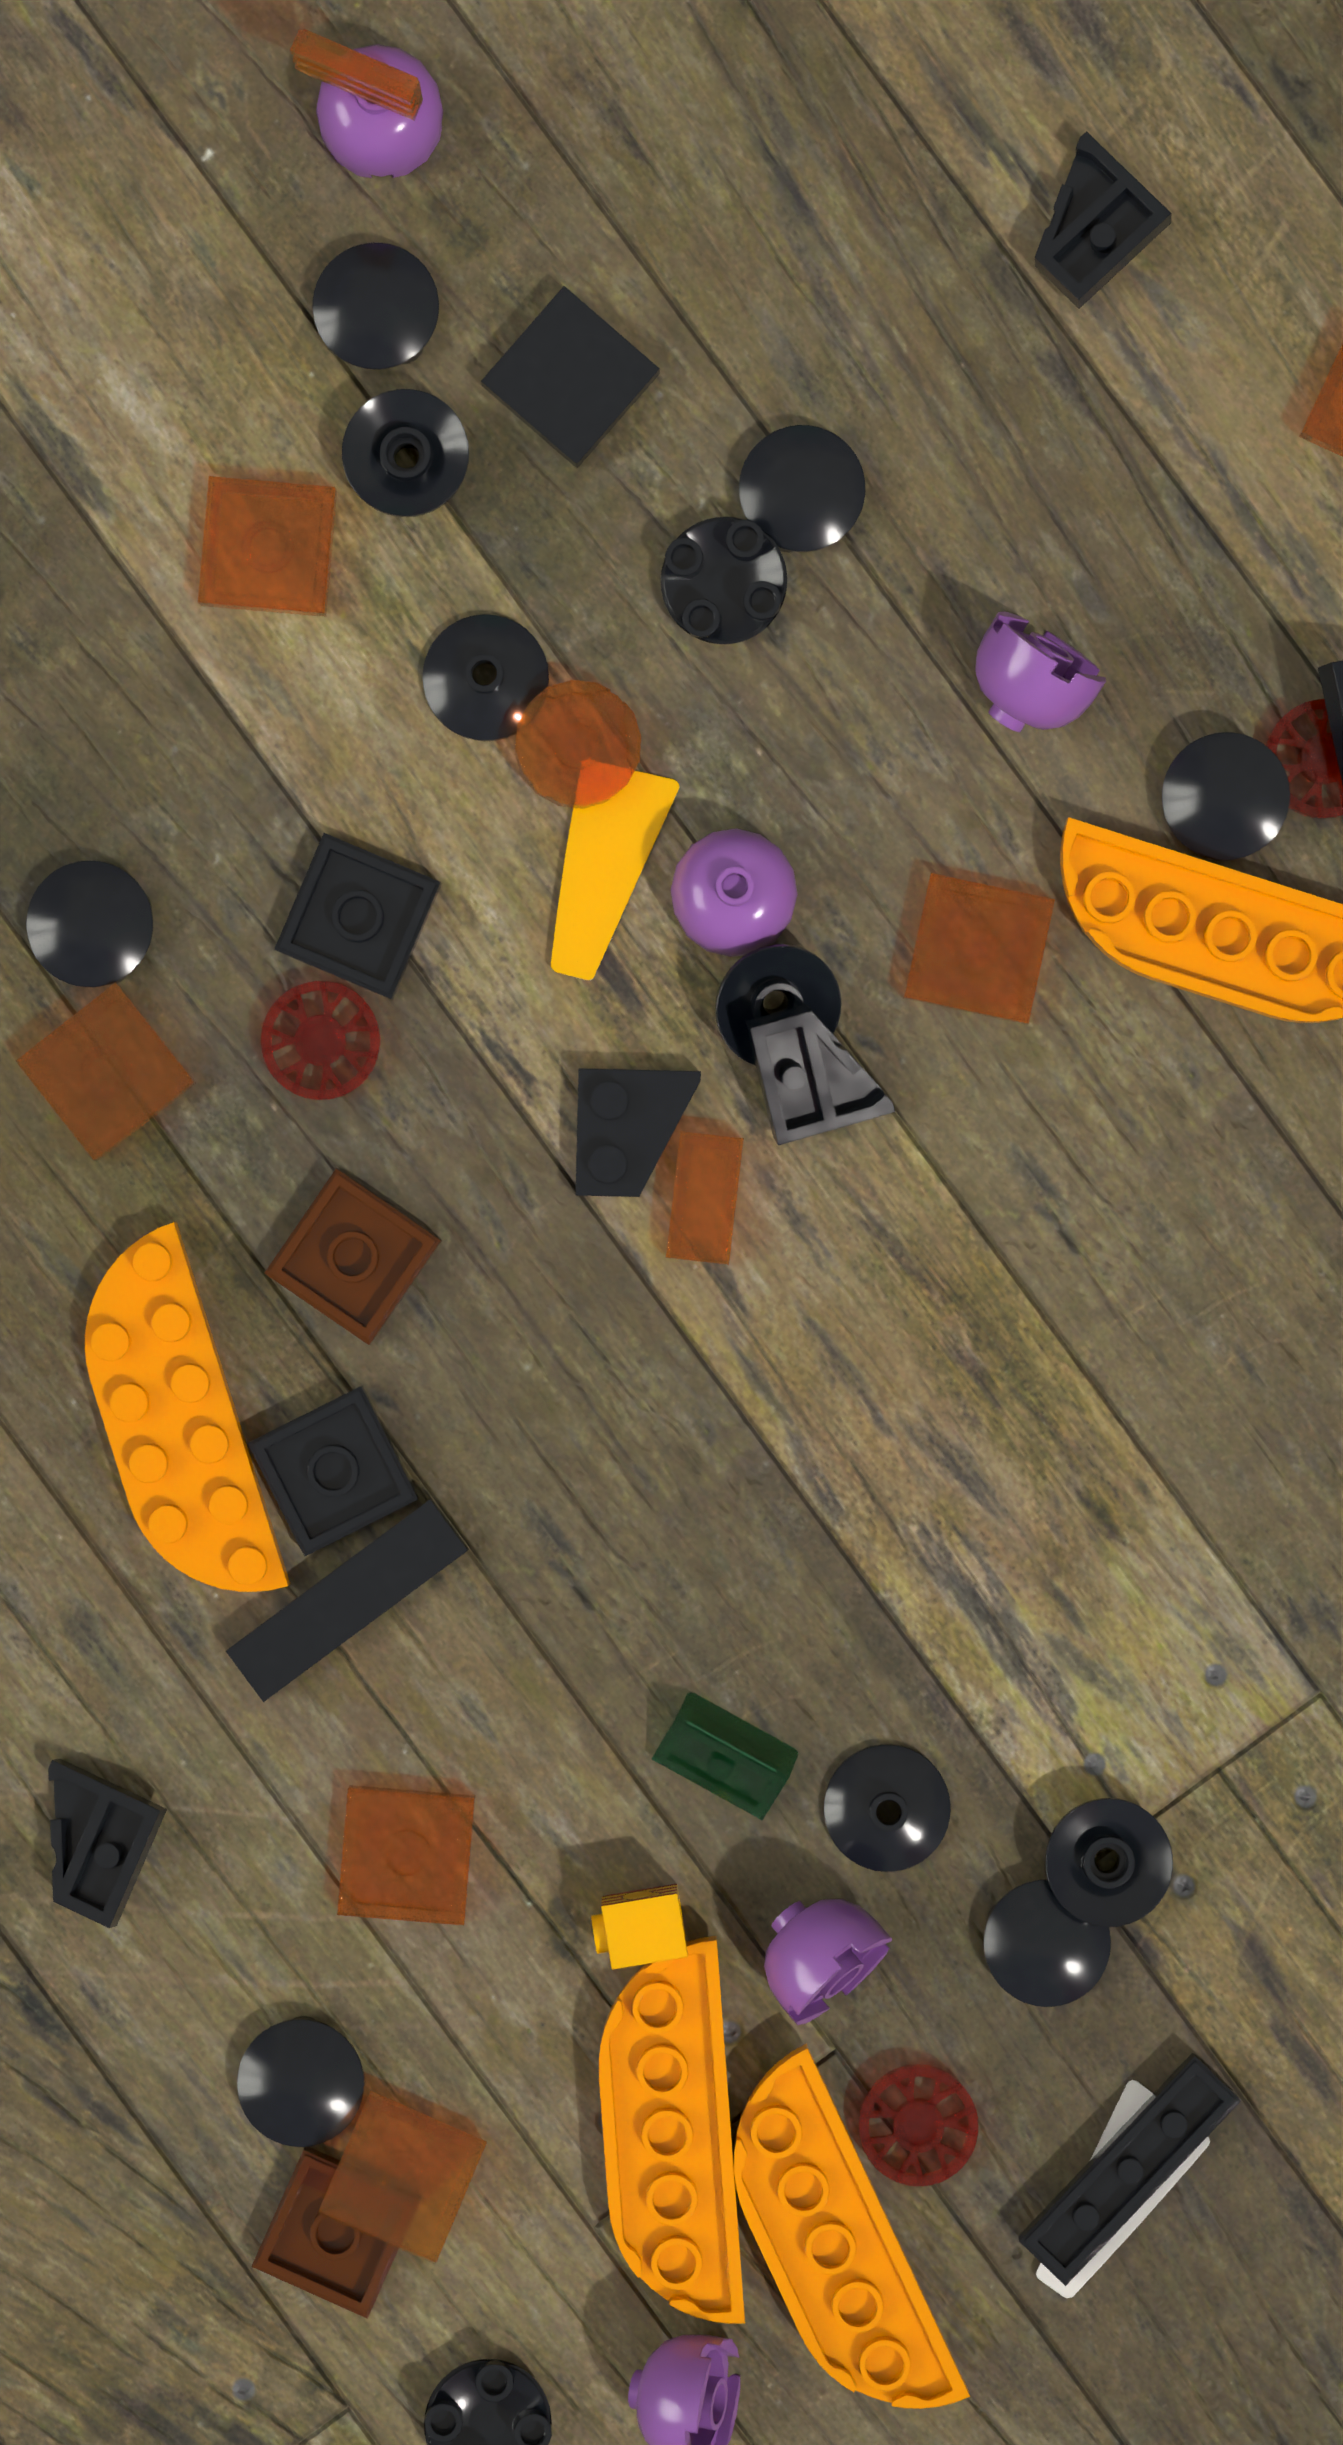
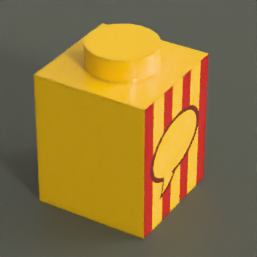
M677 1883L602 1896V1914L591 1915L597 1954L609 1952L612 1970L688 1957L687 1939Z

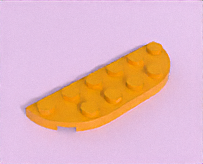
M1070 817L1066 819L1061 841L1060 866L1067 901L1084 933L1108 958L1132 973L1270 1018L1296 1023H1321L1343 1018V904Z
M172 1222L146 1234L128 1247L116 1259L96 1290L86 1323L85 1356L87 1370L127 1500L138 1526L152 1547L172 1566L189 1577L210 1586L238 1592H260L287 1587L290 1585V1580L177 1222Z
M717 1936L687 1941L688 1957L645 1964L627 1982L611 2007L605 2022L599 2052V2087L610 2222L615 2239L623 2257L638 2278L640 2277L652 2290L669 2301L670 2306L681 2312L712 2322L742 2324L745 2323Z
M806 2043L779 2060L764 2075L748 2098L739 2120L734 2143V2176L739 2202L749 2227L806 2347L818 2364L842 2386L852 2392L856 2390L872 2398L890 2402L893 2407L923 2409L940 2407L970 2397L966 2383Z

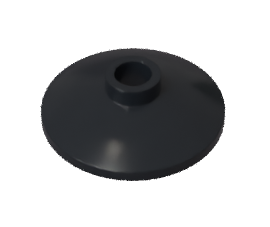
M396 389L373 397L354 414L343 437L342 462L351 487L366 504L387 515L416 517L440 508L458 491L468 469L469 444L460 419L445 402L434 395L420 390ZM403 448H413L419 453V460L411 468H402L395 462L397 453Z
M473 615L448 626L432 643L423 666L424 693L434 715L452 732L475 741L501 740L522 731L538 715L548 692V664L540 644L522 625L498 615ZM483 663L491 664L497 670L496 679L491 684L485 686L479 685L473 680L474 669Z
M775 944L758 948L739 959L726 973L719 986L715 1002V1016L718 1029L725 1043L738 1057L756 1066L745 1021L807 1004L834 1034L841 1014L839 985L826 963L814 953L804 948L786 944ZM772 991L783 992L784 1000L779 1007L767 1009L763 1006L767 994Z
M874 1745L852 1754L836 1769L825 1793L824 1817L833 1842L851 1861L874 1871H901L924 1861L936 1850L943 1840L950 1821V1796L940 1772L922 1754L900 1745ZM885 1800H893L900 1805V1815L893 1822H883L876 1815L878 1805Z
M1100 1798L1078 1805L1058 1822L1047 1844L1045 1871L1054 1896L1070 1914L1092 1925L1118 1927L1143 1918L1160 1903L1171 1881L1173 1854L1164 1829L1148 1811L1126 1800ZM1104 1848H1111L1117 1855L1115 1866L1107 1871L1097 1869L1095 1866L1097 1852Z

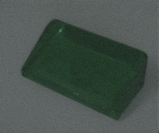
M689 1692L653 1754L652 1760L763 1820L789 1779L798 1757V1751L703 1697Z

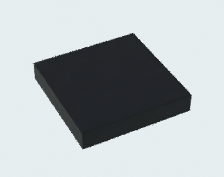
M563 286L481 380L482 387L573 466L578 468L660 374V368L569 289Z
M323 833L274 950L393 1000L442 883Z
M363 1385L248 1443L304 1557L419 1499Z

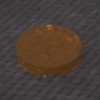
M569 680L547 687L528 704L516 727L514 754L521 776L537 795L557 806L585 809L609 801L626 787L640 760L642 737L635 714L624 701L622 702L617 695L611 693L610 689L597 682Z

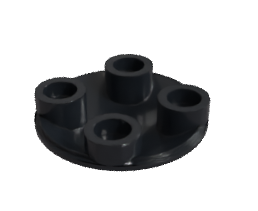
M365 243L343 251L325 267L314 290L313 317L321 339L332 354L356 367L373 370L388 369L401 364L411 363L422 354L423 348L429 342L437 325L439 297L430 272L413 254L391 244Z
M788 426L767 435L749 453L740 474V503L746 519L756 523L774 540L781 552L816 551L839 541L856 523L862 512L865 500L864 472L855 452L836 434L816 426Z
M715 517L689 527L669 545L661 571V591L670 615L685 632L708 643L735 644L758 635L776 618L786 596L787 570L780 549L774 540L756 523L734 517Z
M1233 732L1210 734L1186 746L1171 763L1162 788L1164 816L1176 838L1191 851L1217 860L1243 858L1265 847L1273 840L1283 826L1290 804L1288 777L1278 757L1271 749L1257 739Z
M100 861L70 863L51 873L42 881L33 894L26 918L27 937L30 947L39 963L50 974L63 982L80 987H101L119 983L140 964L150 946L153 934L151 902L139 883L119 867Z
M1047 1879L1034 1880L1017 1886L1004 1895L988 1912L984 1932V1953L987 1965L997 1983L1008 1994L1019 2001L1040 2007L1065 2005L1088 1993L1102 1977L1107 1967L1111 1950L1109 1927L1092 1925L1070 1914L1054 1896Z
M300 2016L269 2027L252 2041L243 2055L239 2066L237 2091L244 2114L261 2134L283 2145L309 2147L331 2140L351 2123L362 2102L366 2080L360 2058L353 2045L344 2035L333 2027L316 2021L312 2017Z
M479 2359L455 2368L438 2383L426 2407L424 2431L427 2445H548L552 2436L550 2406L540 2384L526 2370L504 2360Z

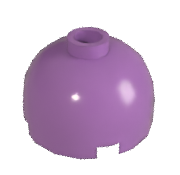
M381 44L355 48L335 61L321 82L316 114L323 143L337 163L357 176L372 178L371 175L380 177L392 175L395 178L407 175L425 163L439 143L442 131L443 108L438 85L422 62L403 49Z
M1006 611L998 612L984 634L977 650L975 666L980 690L993 702L988 711L989 714L999 723L1016 732H1021L1025 724L1041 730L1064 727L1079 718L1093 703L1106 682L1105 677L1097 676L1100 669L1078 650L1049 631H1046L1043 636L1034 632L1028 635L1023 632L1029 623L1028 620Z
M737 828L712 832L692 844L676 865L671 885L674 915L686 936L706 951L728 957L742 956L775 942L792 919L798 895L794 870L782 850L761 834Z
M844 1899L820 1900L807 1908L800 1901L795 1902L785 1909L772 1923V1928L777 1932V1935L766 1950L764 1963L770 1990L780 2006L797 2025L806 2024L830 2009L822 1998L829 1999L840 1991L846 1996L856 1988L885 1957L890 1949L886 1943L891 1942L892 1938L875 1918L862 1907Z
M681 2335L666 2340L650 2355L644 2369H637L634 2372L629 2386L628 2402L631 2409L637 2410L638 2427L648 2445L729 2444L737 2416L740 2395V2375L732 2374L728 2377L729 2363L727 2356L739 2358L738 2348L732 2339L712 2335Z

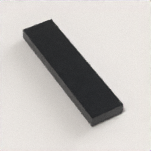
M431 1498L227 1649L226 1653L261 1700L265 1702L467 1552L469 1548Z
M1192 2053L1018 2236L1019 2242L1066 2286L1241 2102V2099Z

